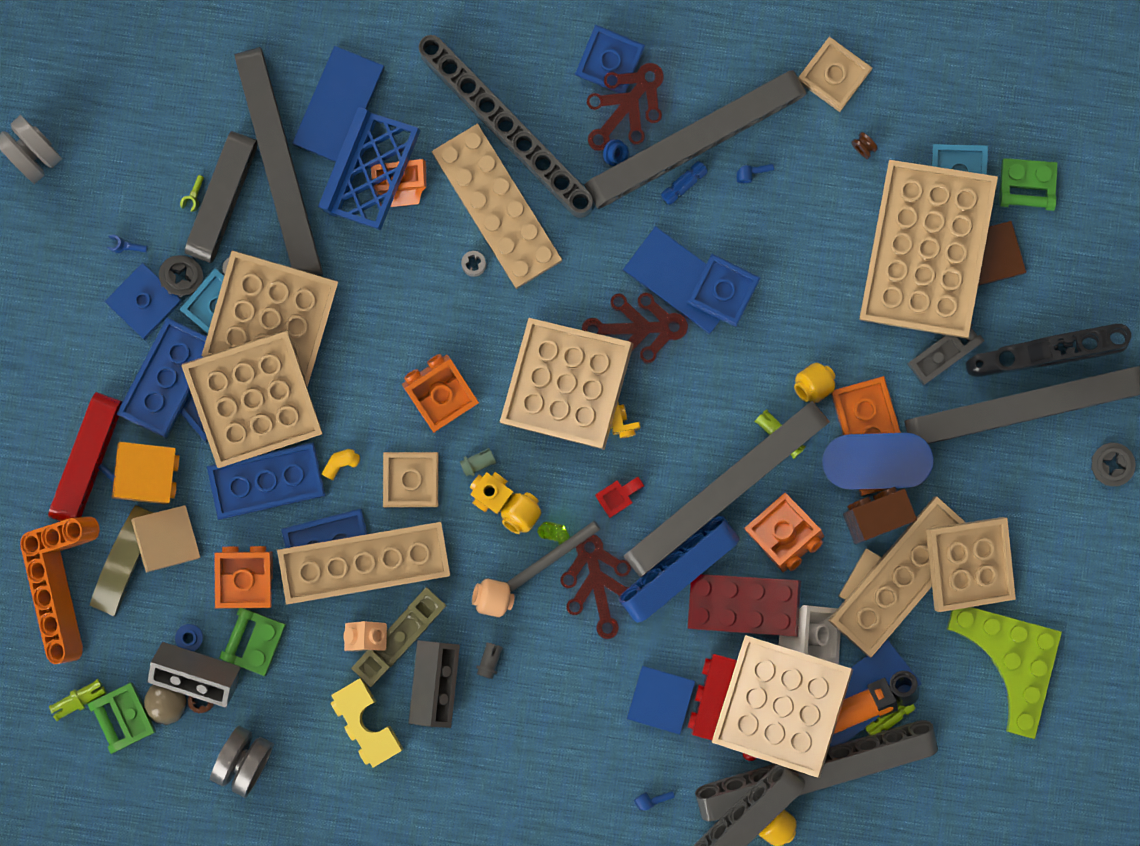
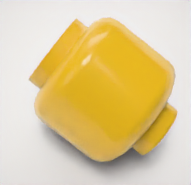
M812 363L796 375L794 389L803 401L818 403L834 391L835 373L827 365L823 366L820 363Z
M525 492V494H513L501 510L502 524L515 534L529 532L541 516V509L538 505L539 500L528 492Z
M784 809L758 835L773 846H783L791 842L796 835V819Z

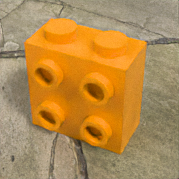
M119 442L112 498L160 504L170 503V498L174 499L176 494V482H172L173 471H178L179 455H175L176 448Z

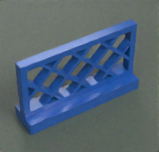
M358 107L318 207L329 215L339 216L381 230L421 130ZM376 122L385 124L387 133L375 139L372 132ZM403 131L410 132L408 141L398 146L394 136ZM390 138L395 149L381 155L377 144ZM374 147L377 158L364 163L362 158L364 152ZM397 154L400 160L398 166L388 171L384 161ZM380 163L385 174L372 180L367 169ZM364 172L367 183L355 188L352 183L354 176ZM387 179L390 185L388 191L378 196L374 185ZM370 188L374 199L362 205L357 194ZM354 197L357 208L349 212L342 211L344 201ZM377 204L379 214L376 221L367 219L364 210Z

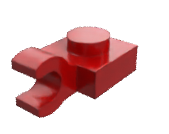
M636 477L623 487L617 480L595 494L609 518L633 504L629 496L643 488L644 484L639 477Z

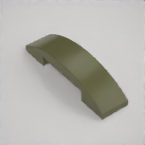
M137 505L134 506L104 564L93 592L90 606L116 616L127 592L125 589L141 556L131 520L136 517L152 514L153 512Z
M426 587L387 630L386 650H367L351 669L372 687L420 637L447 605Z

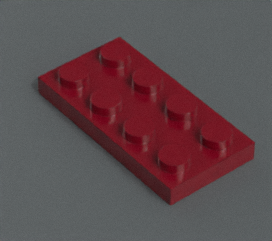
M701 574L691 582L688 629L798 637L801 581Z

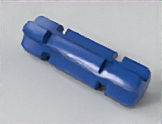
M700 161L696 162L690 171L687 170L672 183L671 188L668 187L661 193L662 199L669 205L674 203L678 199V195L682 196L697 183L698 178L701 179L707 174L708 170L705 165Z

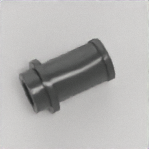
M486 642L480 666H476L478 669L477 675L493 679L494 674L497 675L495 669L503 647Z

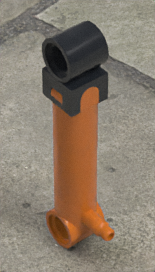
M899 671L891 677L889 685L884 677L868 684L867 690L844 699L833 735L879 715L881 719L898 711L897 704L905 707L914 704L919 697L918 683L914 674L909 671ZM901 685H909L911 687L905 693L897 690Z

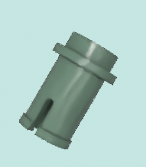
M490 448L469 458L464 456V460L459 462L466 477L469 475L473 477L475 472L496 464Z

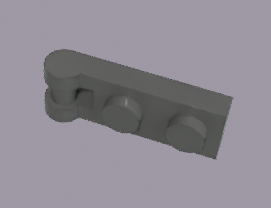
M970 328L969 339H967L969 343L965 346L958 337L946 335L907 364L924 386L985 340L981 335L977 336L972 328Z

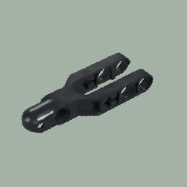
M1111 324L1048 336L1024 343L1004 346L996 351L977 354L965 363L966 369L971 376L983 377L1118 354L1127 349L1131 340V332L1124 324ZM1114 333H1120L1124 336L1125 342L1115 344L1111 341L1110 336ZM1092 338L1097 342V347L1088 350L1083 346L1082 341ZM1074 341L1076 342V347H1077L1078 353H1075V352H1074V351H1075V347H1073V344H1072V343H1074ZM1058 344H1063L1064 348H1068L1066 354L1061 355V352L1057 350ZM1005 352H1009L1015 357V362L1009 367H1005L999 362L1000 356ZM982 362L983 366L977 367L976 364Z

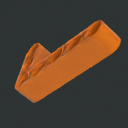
M91 516L69 518L29 531L22 536L20 541L47 659L53 664L76 661L80 659L83 653L82 641L60 551L93 541L98 537L100 531L99 524Z

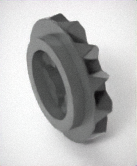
M177 255L163 262L158 277L161 287H164L169 295L175 294L181 298L184 295H192L202 283L203 273L200 265L194 259L188 256ZM186 269L185 279L187 281L181 280L176 284L175 273L179 275Z
M1119 443L1102 445L1091 458V470L1096 480L1105 486L1123 485L1132 478L1135 472L1136 463L1132 452L1126 446ZM1115 457L1116 464L1120 465L1119 467L1123 469H1114L1110 473L1109 466L1103 461H1110Z

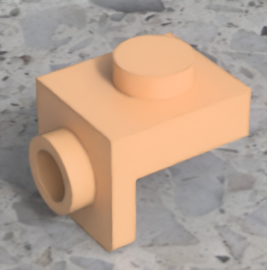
M367 621L345 623L343 635L345 642L344 651H385L387 624Z

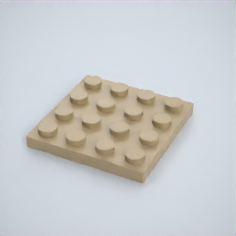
M232 250L202 356L205 357L288 330L306 386L308 387L338 281Z
M528 318L500 423L605 450L634 344L621 339Z
M288 330L181 365L217 468L322 434Z
M745 635L712 743L820 778L853 669Z

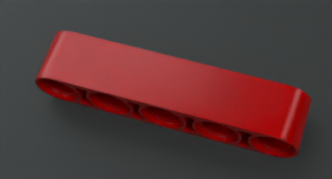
M95 392L92 396L48 514L49 518L60 522L69 518L82 517L99 472L98 467L102 464L119 419L117 412L122 404L121 400Z

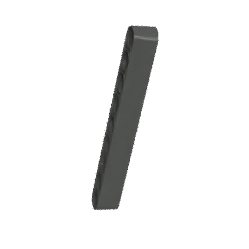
M435 35L423 37L419 42V51L426 65L572 215L578 218L588 216L592 211L593 199L586 188L440 38ZM430 45H435L439 48L438 52L434 55H427L425 49ZM448 64L457 66V70L453 74H446L443 72V69ZM466 83H472L476 86L474 92L469 94L464 93L461 89ZM485 102H490L495 106L489 113L480 110V106ZM509 121L513 124V128L508 132H503L498 128L500 123ZM527 140L531 142L532 147L528 151H521L517 148L518 143ZM545 159L551 165L549 169L542 171L537 169L536 163L539 160ZM566 179L569 182L568 188L565 190L557 189L554 186L556 180ZM577 198H584L587 200L588 205L584 209H577L574 207L573 202Z
M261 47L236 53L234 56L291 267L321 276L323 275L321 263Z
M790 70L586 182L584 186L591 194L597 209L603 208L799 101L807 93L794 70Z
M1140 366L904 421L907 433L920 436L928 444L1138 396L1140 395Z
M813 401L808 403L623 556L641 578L830 421Z
M927 720L916 721L882 731L875 735H869L829 747L820 778L793 770L805 779V786L798 796L934 755L938 751L933 724ZM776 764L700 786L695 791V796L702 819L705 821L721 819Z

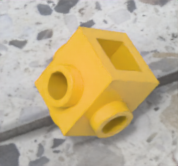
M487 472L483 477L479 474L470 486L473 490L470 495L475 498L472 503L484 512L489 508L497 515H499L514 492L505 486L508 481L496 472L492 476ZM488 488L495 489L492 496L485 495Z

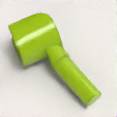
M197 176L189 196H184L181 199L180 206L182 209L185 208L186 202L189 199L193 201L191 212L199 208L197 196L204 180L203 176Z

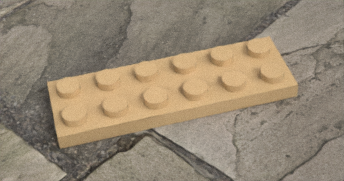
M478 123L432 151L436 161L515 289L562 262L560 255Z
M937 496L933 497L916 517L917 521L909 525L828 620L870 658L932 587L926 529L966 523Z
M441 522L277 550L286 605L450 576Z

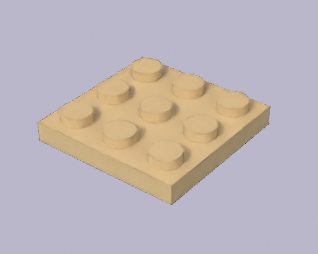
M999 517L926 529L935 611L944 612L1016 600L1007 518Z

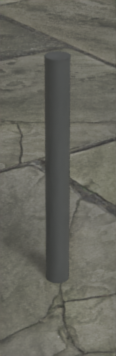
M591 522L509 580L507 584L510 586V591L513 592L601 530L597 522Z

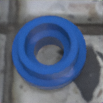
M618 139L610 140L605 145L603 151L604 160L610 166H616L627 160L629 155L628 147Z
M186 624L177 630L175 642L178 647L195 651L202 645L203 633L199 627ZM186 633L193 635L191 643L185 642L184 636Z

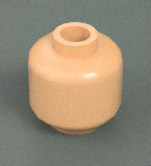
M484 579L480 584H476L472 595V605L476 606L478 613L501 617L507 610L512 609L514 594H511L510 586L506 582Z

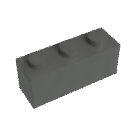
M417 640L409 724L451 728L460 650L459 644Z
M162 642L150 663L148 683L226 708L237 688L241 667Z

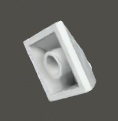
M803 605L799 609L798 637L779 635L778 646L839 664L841 632L828 621L837 608Z

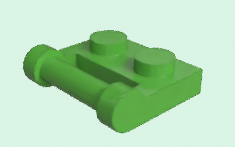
M1003 158L1001 163L999 207L1020 205L1045 207V210L1054 211L1056 207L1058 163ZM1010 188L1045 190L1046 194L1045 197L1010 194Z
M239 608L236 614L238 619L225 651L221 652L219 659L266 676L286 624L248 609ZM249 620H252L256 624L244 655L241 658L235 654Z
M133 682L87 704L90 711H94L109 743L107 748L110 754L118 752L156 733ZM110 703L125 735V738L119 740L104 708L106 704Z

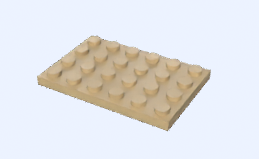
M889 160L860 321L969 339L998 176Z

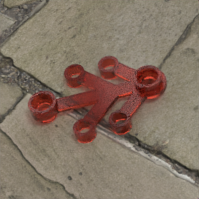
M646 63L636 73L617 74L610 72L605 75L604 84L609 89H614L619 84L637 83L630 93L610 95L593 93L588 96L586 103L592 110H597L601 106L619 105L601 129H595L590 132L588 144L593 150H604L605 145L610 141L609 135L628 112L630 121L628 139L633 144L643 142L645 135L641 130L638 99L645 91L648 102L645 118L650 123L660 121L662 113L658 109L657 88L662 84L664 75L658 65ZM653 72L655 75L654 81H646L645 74ZM610 75L617 78V83L613 86L607 83V78ZM593 96L598 97L600 100V104L597 107L590 105V98ZM651 110L658 112L659 116L656 120L649 118L648 114ZM639 131L641 139L639 141L632 140V132ZM599 134L603 137L604 141L601 145H596L593 142L595 135Z
M646 292L638 297V306L643 310H649L660 322H648L627 302L623 294H615L611 298V307L616 311H621L633 323L602 324L596 318H589L582 325L583 331H587L589 326H596L598 329L596 334L599 335L633 334L628 339L629 342L634 344L632 351L649 333H660L650 346L644 347L640 352V359L646 364H650L655 360L656 354L669 340L683 338L688 329L687 321L681 314H668L654 301L653 296ZM649 297L651 300L650 305H642L641 298ZM621 298L624 304L621 307H617L613 303L614 299ZM670 323H677L679 330L672 332L669 329ZM646 350L651 351L653 358L646 360L643 357V352Z
M594 534L576 547L578 556L568 572L561 576L560 581L563 587L573 588L577 583L576 576L586 562L588 563L590 573L574 599L568 601L566 608L571 615L580 614L583 610V603L593 589L600 618L596 627L597 633L604 639H611L616 636L619 627L617 621L610 616L604 586L619 596L629 587L623 586L600 571L598 560L614 568L615 573L620 577L628 575L631 567L627 561L619 560L603 550L602 540ZM588 542L595 545V550L591 553L586 552L584 549L585 544ZM620 563H624L628 567L627 572L624 574L619 573L617 570V566ZM566 575L573 576L574 583L572 585H566L563 582ZM572 602L579 603L580 609L578 612H572L569 609V605ZM604 623L612 624L613 630L611 633L603 632L602 626Z

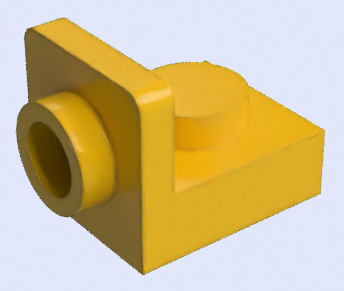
M618 402L611 425L613 435L619 434L620 438L635 436V431L641 428L640 422L623 425V421L627 420L624 404L619 405Z

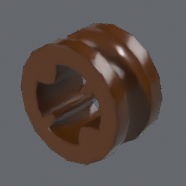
M861 132L858 135L859 139H854L851 143L861 156L869 159L871 157L870 153L872 151L876 152L878 147L867 134Z
M188 697V705L196 713L208 712L214 705L208 702L207 706L202 705L198 708L195 705L198 702H194L195 698Z

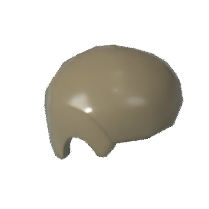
M153 684L145 695L144 706L148 716L154 722L169 725L181 718L187 705V699L185 694Z

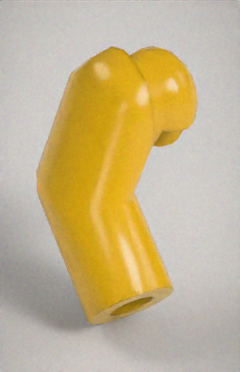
M352 449L334 453L321 475L333 481L340 467L347 465L356 467L359 464V454L355 453Z

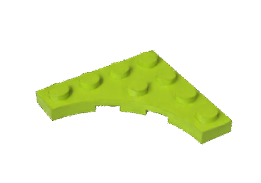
M973 607L951 610L947 630L956 632L981 647L991 658L1004 680L1008 694V723L1006 732L1035 739L1062 632Z

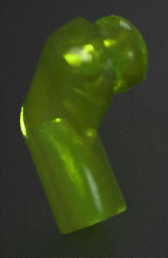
M550 521L543 522L537 530L540 538L557 541L559 545L570 538L564 525Z

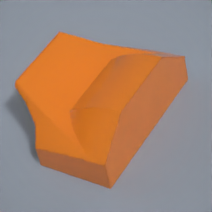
M425 160L408 161L391 207L419 204L422 191L426 188ZM399 162L385 163L388 171L396 168ZM381 164L371 167L372 180L385 174ZM387 179L374 185L379 195L386 193L390 186Z

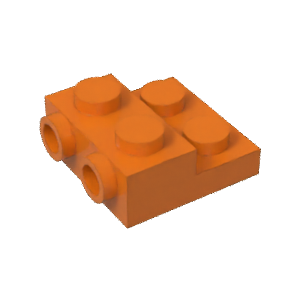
M441 354L432 357L427 362L428 367L421 372L418 369L409 372L404 377L406 381L402 383V386L433 433L479 403L448 355L442 357Z
M786 492L744 528L783 573L787 569L790 571L795 570L802 562L801 557L808 551L810 553L817 551L823 544L821 539L824 538L822 530Z
M239 546L222 547V552L214 553L215 608L272 607L273 551H266V546H250V552H239Z

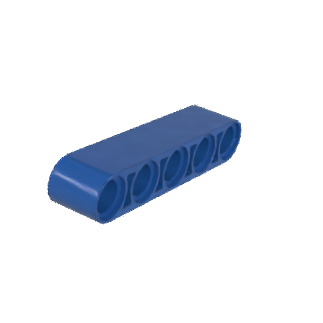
M724 516L713 518L621 594L619 602L635 622L638 623L646 620L738 543L739 536Z

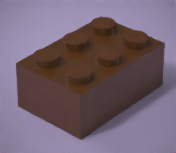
M895 486L874 495V501H871L870 497H866L847 506L849 511L843 513L854 544L917 521L905 489L897 491Z

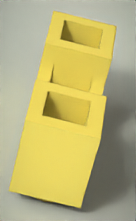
M362 678L331 695L334 699L331 705L338 717L343 715L348 725L344 726L352 741L355 739L358 741L362 748L358 752L366 765L370 763L373 768L404 750L391 726L378 732L370 731L365 727L362 720L363 712L368 706L375 703L376 700Z

